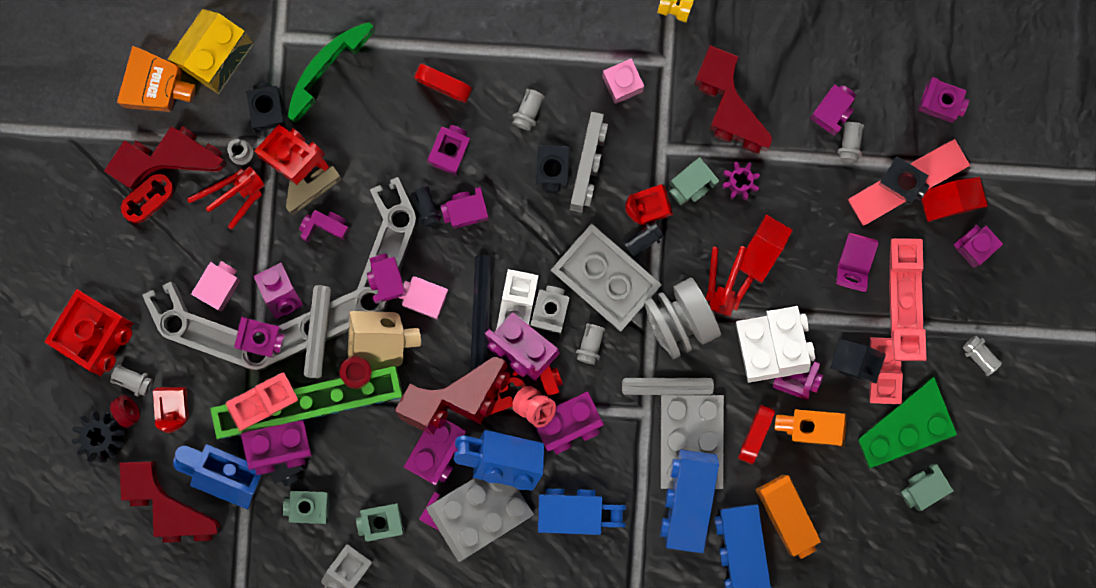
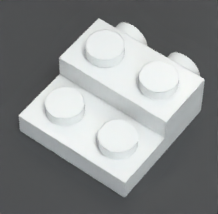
M798 306L767 311V316L736 321V329L748 383L810 371V361L815 360L814 347L812 342L806 343L804 332L809 331L808 321L805 313L799 314Z

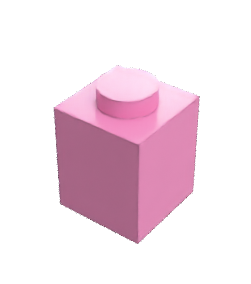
M632 58L603 71L602 78L614 104L643 92L644 84Z
M222 261L218 266L210 262L191 295L222 312L241 281L234 276L237 270Z
M415 276L412 277L411 282L405 281L403 285L406 295L399 297L403 299L402 306L438 320L449 290Z

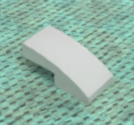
M508 269L496 330L512 312L529 325L538 275Z

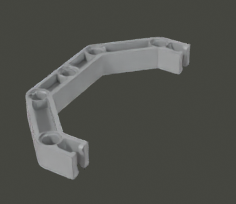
M396 177L390 180L391 184L389 186L391 190L397 188L401 204L395 205L391 209H387L380 198V195H382L381 191H383L381 185L370 189L383 217V221L369 259L381 254H388V258H396L400 271L417 226V218L399 178ZM399 212L408 214L410 218L408 225L403 228L395 227L392 222L393 217ZM369 259L358 289L330 302L325 342L349 331V311H368L362 305L366 295L379 294L378 290H371L367 273L372 271ZM169 282L163 285L165 293L170 294L174 305L172 310L166 311L163 314L155 301L157 297L154 290L142 295L162 336L249 369L265 370L307 350L308 334L306 326L310 322L311 311L280 325L279 327L282 328L280 334L285 335L281 353L276 352L274 358L265 356L263 361L256 364L251 361L250 352L234 348L237 330L188 313L174 283ZM389 300L379 303L376 309L369 312H384ZM179 316L182 320V328L176 333H171L168 330V321L172 317ZM265 334L254 337L255 342L262 344L265 341Z

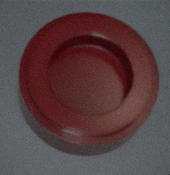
M357 356L350 357L342 363L340 377L346 386L352 389H360L370 382L372 368L365 359Z
M121 395L111 402V413L121 426L128 428L139 421V408L130 397Z

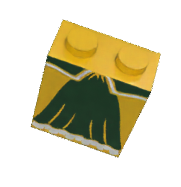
M202 9L167 60L179 66L183 71L217 94H220L254 44L240 27L219 13Z

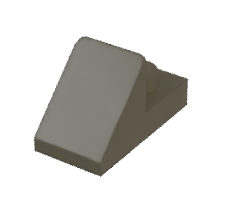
M333 166L325 172L321 169L317 170L310 177L313 181L308 184L304 179L298 185L290 181L286 209L292 216L343 180Z

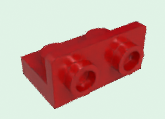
M280 124L254 150L260 159L295 185H298L315 166L324 172L329 168L323 160L325 153L315 143L311 142L307 145L305 138L298 131L292 128L289 132Z

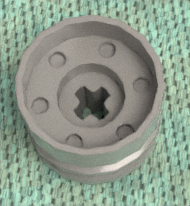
M691 277L673 286L676 301L671 303L662 292L658 294L662 308L658 309L652 298L644 301L649 325L659 344L666 349L673 360L681 356L676 342L680 341L685 351L690 352L692 348L688 336L694 334L703 345L721 336L719 326L704 295Z

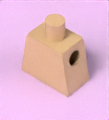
M349 311L348 358L357 356L365 359L370 364L372 371L400 366L403 363V349L419 347L421 345L419 328L403 329L400 315L396 312Z

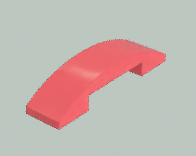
M955 139L910 163L929 175L925 182L930 185L928 189L970 166ZM901 174L898 177V185L901 189H913L915 181L910 174ZM880 181L848 199L862 226L881 217L906 201L879 186Z
M891 239L889 298L894 361H926L925 329H923L922 239Z

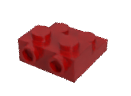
M76 289L44 343L90 372L102 376L104 372H108L114 367L116 363L114 355L120 345L127 344L131 339V327L134 323Z

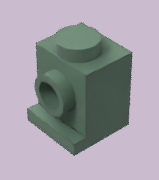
M699 157L671 180L669 185L673 189L669 192L680 205L686 203L689 199L696 202L709 191L706 187L707 184L713 188L718 184L719 180Z
M931 464L927 467L930 472L926 475L922 471L908 479L910 485L900 493L909 508L914 506L916 510L922 511L953 492L937 464Z
M290 491V497H284L283 516H289L290 523L328 524L330 492ZM303 501H307L311 506L308 513L300 511L299 506Z
M399 503L360 510L361 517L356 518L359 536L365 535L366 542L405 534ZM379 516L383 517L386 521V525L382 529L377 528L374 524V520Z

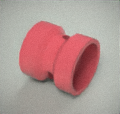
M525 386L520 389L512 403L514 412L522 417H527V420L536 427L547 425L553 419L556 412L555 402L545 395L542 396L541 392L532 386Z

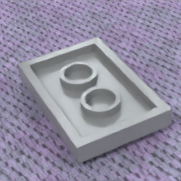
M591 112L570 206L572 211L582 213L583 206H590L594 185L589 184L590 175L597 176L601 154L595 152L597 145L603 146L608 124L602 123L604 114Z
M593 224L585 230L551 269L553 274L620 332L644 306V301L651 298L662 285Z
M661 395V489H673L674 478L670 477L671 463L673 459H678L679 449L716 454L719 468L715 489H723L724 395Z
M477 478L472 479L426 507L458 562L534 515L517 488L499 483H488Z

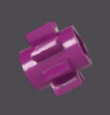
M734 162L733 173L728 170L723 172V175L729 179L721 187L723 189L729 188L732 191L731 199L736 194H742V198L747 200V191L749 189L753 192L758 191L759 188L753 184V181L758 179L760 174L751 173V163L747 164L745 168H740L738 162ZM743 174L746 176L745 182L748 186L743 185L741 188L735 186L737 181L733 176L738 178Z

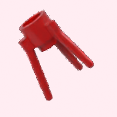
M249 166L246 170L240 169L232 176L188 197L187 201L192 203L233 183V188L206 207V211L211 212L238 192L243 198L249 195V198L228 224V228L233 229L254 201L262 196L259 190L265 184Z
M741 246L738 251L726 287L718 286L716 292L718 247L712 248L709 285L705 298L706 301H709L711 311L731 317L733 310H738L743 296L753 282L754 278L748 276L736 296V292L732 291L746 251L745 246Z

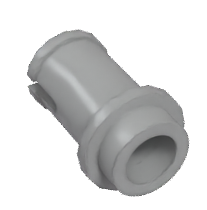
M527 89L518 112L513 114V118H515L513 124L530 131L531 127L536 125L534 120L545 96L537 91Z
M856 122L844 123L842 147L838 149L841 161L857 163L859 157H862L863 153L860 151L864 129L863 124L861 125Z
M234 139L228 144L229 157L235 164L244 165L253 158V148L248 142ZM243 147V152L240 155H236L237 149Z
M587 323L580 350H576L578 354L577 360L595 365L596 359H600L598 351L606 329Z
M974 336L963 346V349L966 351L964 355L966 357L970 356L987 376L991 375L1002 365V362L984 344V338L979 339L977 336Z
M118 364L112 373L110 382L135 392V396L139 397L140 395L146 396L149 393L153 379L148 378L149 375L147 373L141 375Z

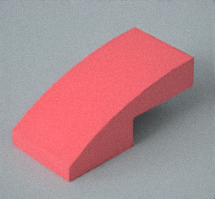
M870 337V347L885 353L886 356L877 383L869 382V402L901 404L902 361H894L892 339Z
M283 372L226 402L225 405L240 432L297 402L298 398Z

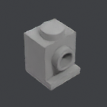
M547 286L546 291L539 290L530 327L561 335L569 297L564 296V289ZM547 303H554L557 306V311L554 314H548L545 311Z

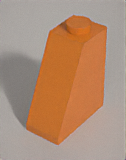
M781 475L755 489L790 556L799 555L800 559L814 553L817 550L814 545L821 541L789 476Z

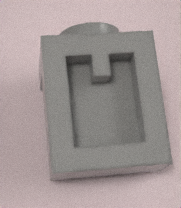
M346 545L326 571L321 583L325 588H354L369 569L372 562L349 545Z

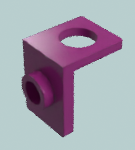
M848 233L837 267V285L862 292L867 291L868 274L878 247V240ZM845 277L853 278L858 282L849 281Z

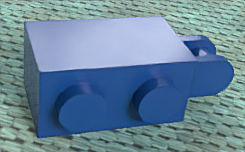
M484 430L480 439L469 436H459L455 439V447L458 451L454 454V461L461 465L474 467L473 478L485 480L488 483L512 486L519 490L533 491L543 475L544 443Z
M207 444L203 452L188 446H181L176 450L173 460V466L177 471L192 477L190 486L247 510L263 475H256L255 470L249 471L247 461Z
M546 488V494H539L538 533L601 535V527H626V523L623 522V510H626V505L602 504V497L596 496V490L577 489V496L564 495V489ZM602 509L611 510L610 522H601Z

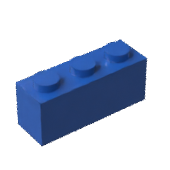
M679 449L678 459L672 460L670 477L674 478L673 489H667L665 507L669 508L667 519L662 518L660 537H664L666 548L704 553L719 468L716 454Z
M758 504L718 509L719 516L714 517L717 535H722L724 547L719 548L721 566H727L729 578L724 579V588H771Z

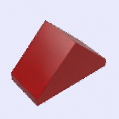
M980 177L956 180L930 188L921 199L927 222L988 207Z
M766 214L746 248L739 270L762 283L784 249L793 230Z

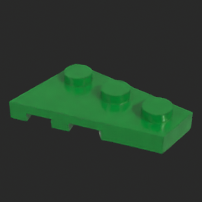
M932 377L857 440L867 466L870 469L957 434L936 380Z

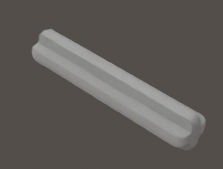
M316 285L313 288L304 375L309 378H320L322 375L331 295L330 287Z
M624 378L622 380V393L624 395H711L714 392V381L712 378Z

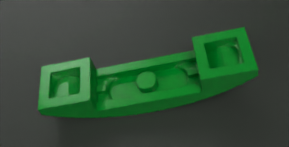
M369 22L340 34L329 42L309 63L295 87L289 106L288 117L294 124H297L316 102L308 91L346 47L355 55L375 33L372 24Z

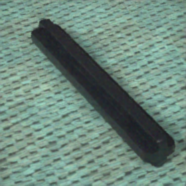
M477 255L475 257L470 372L488 360V339L485 333L489 329L492 258L488 255Z

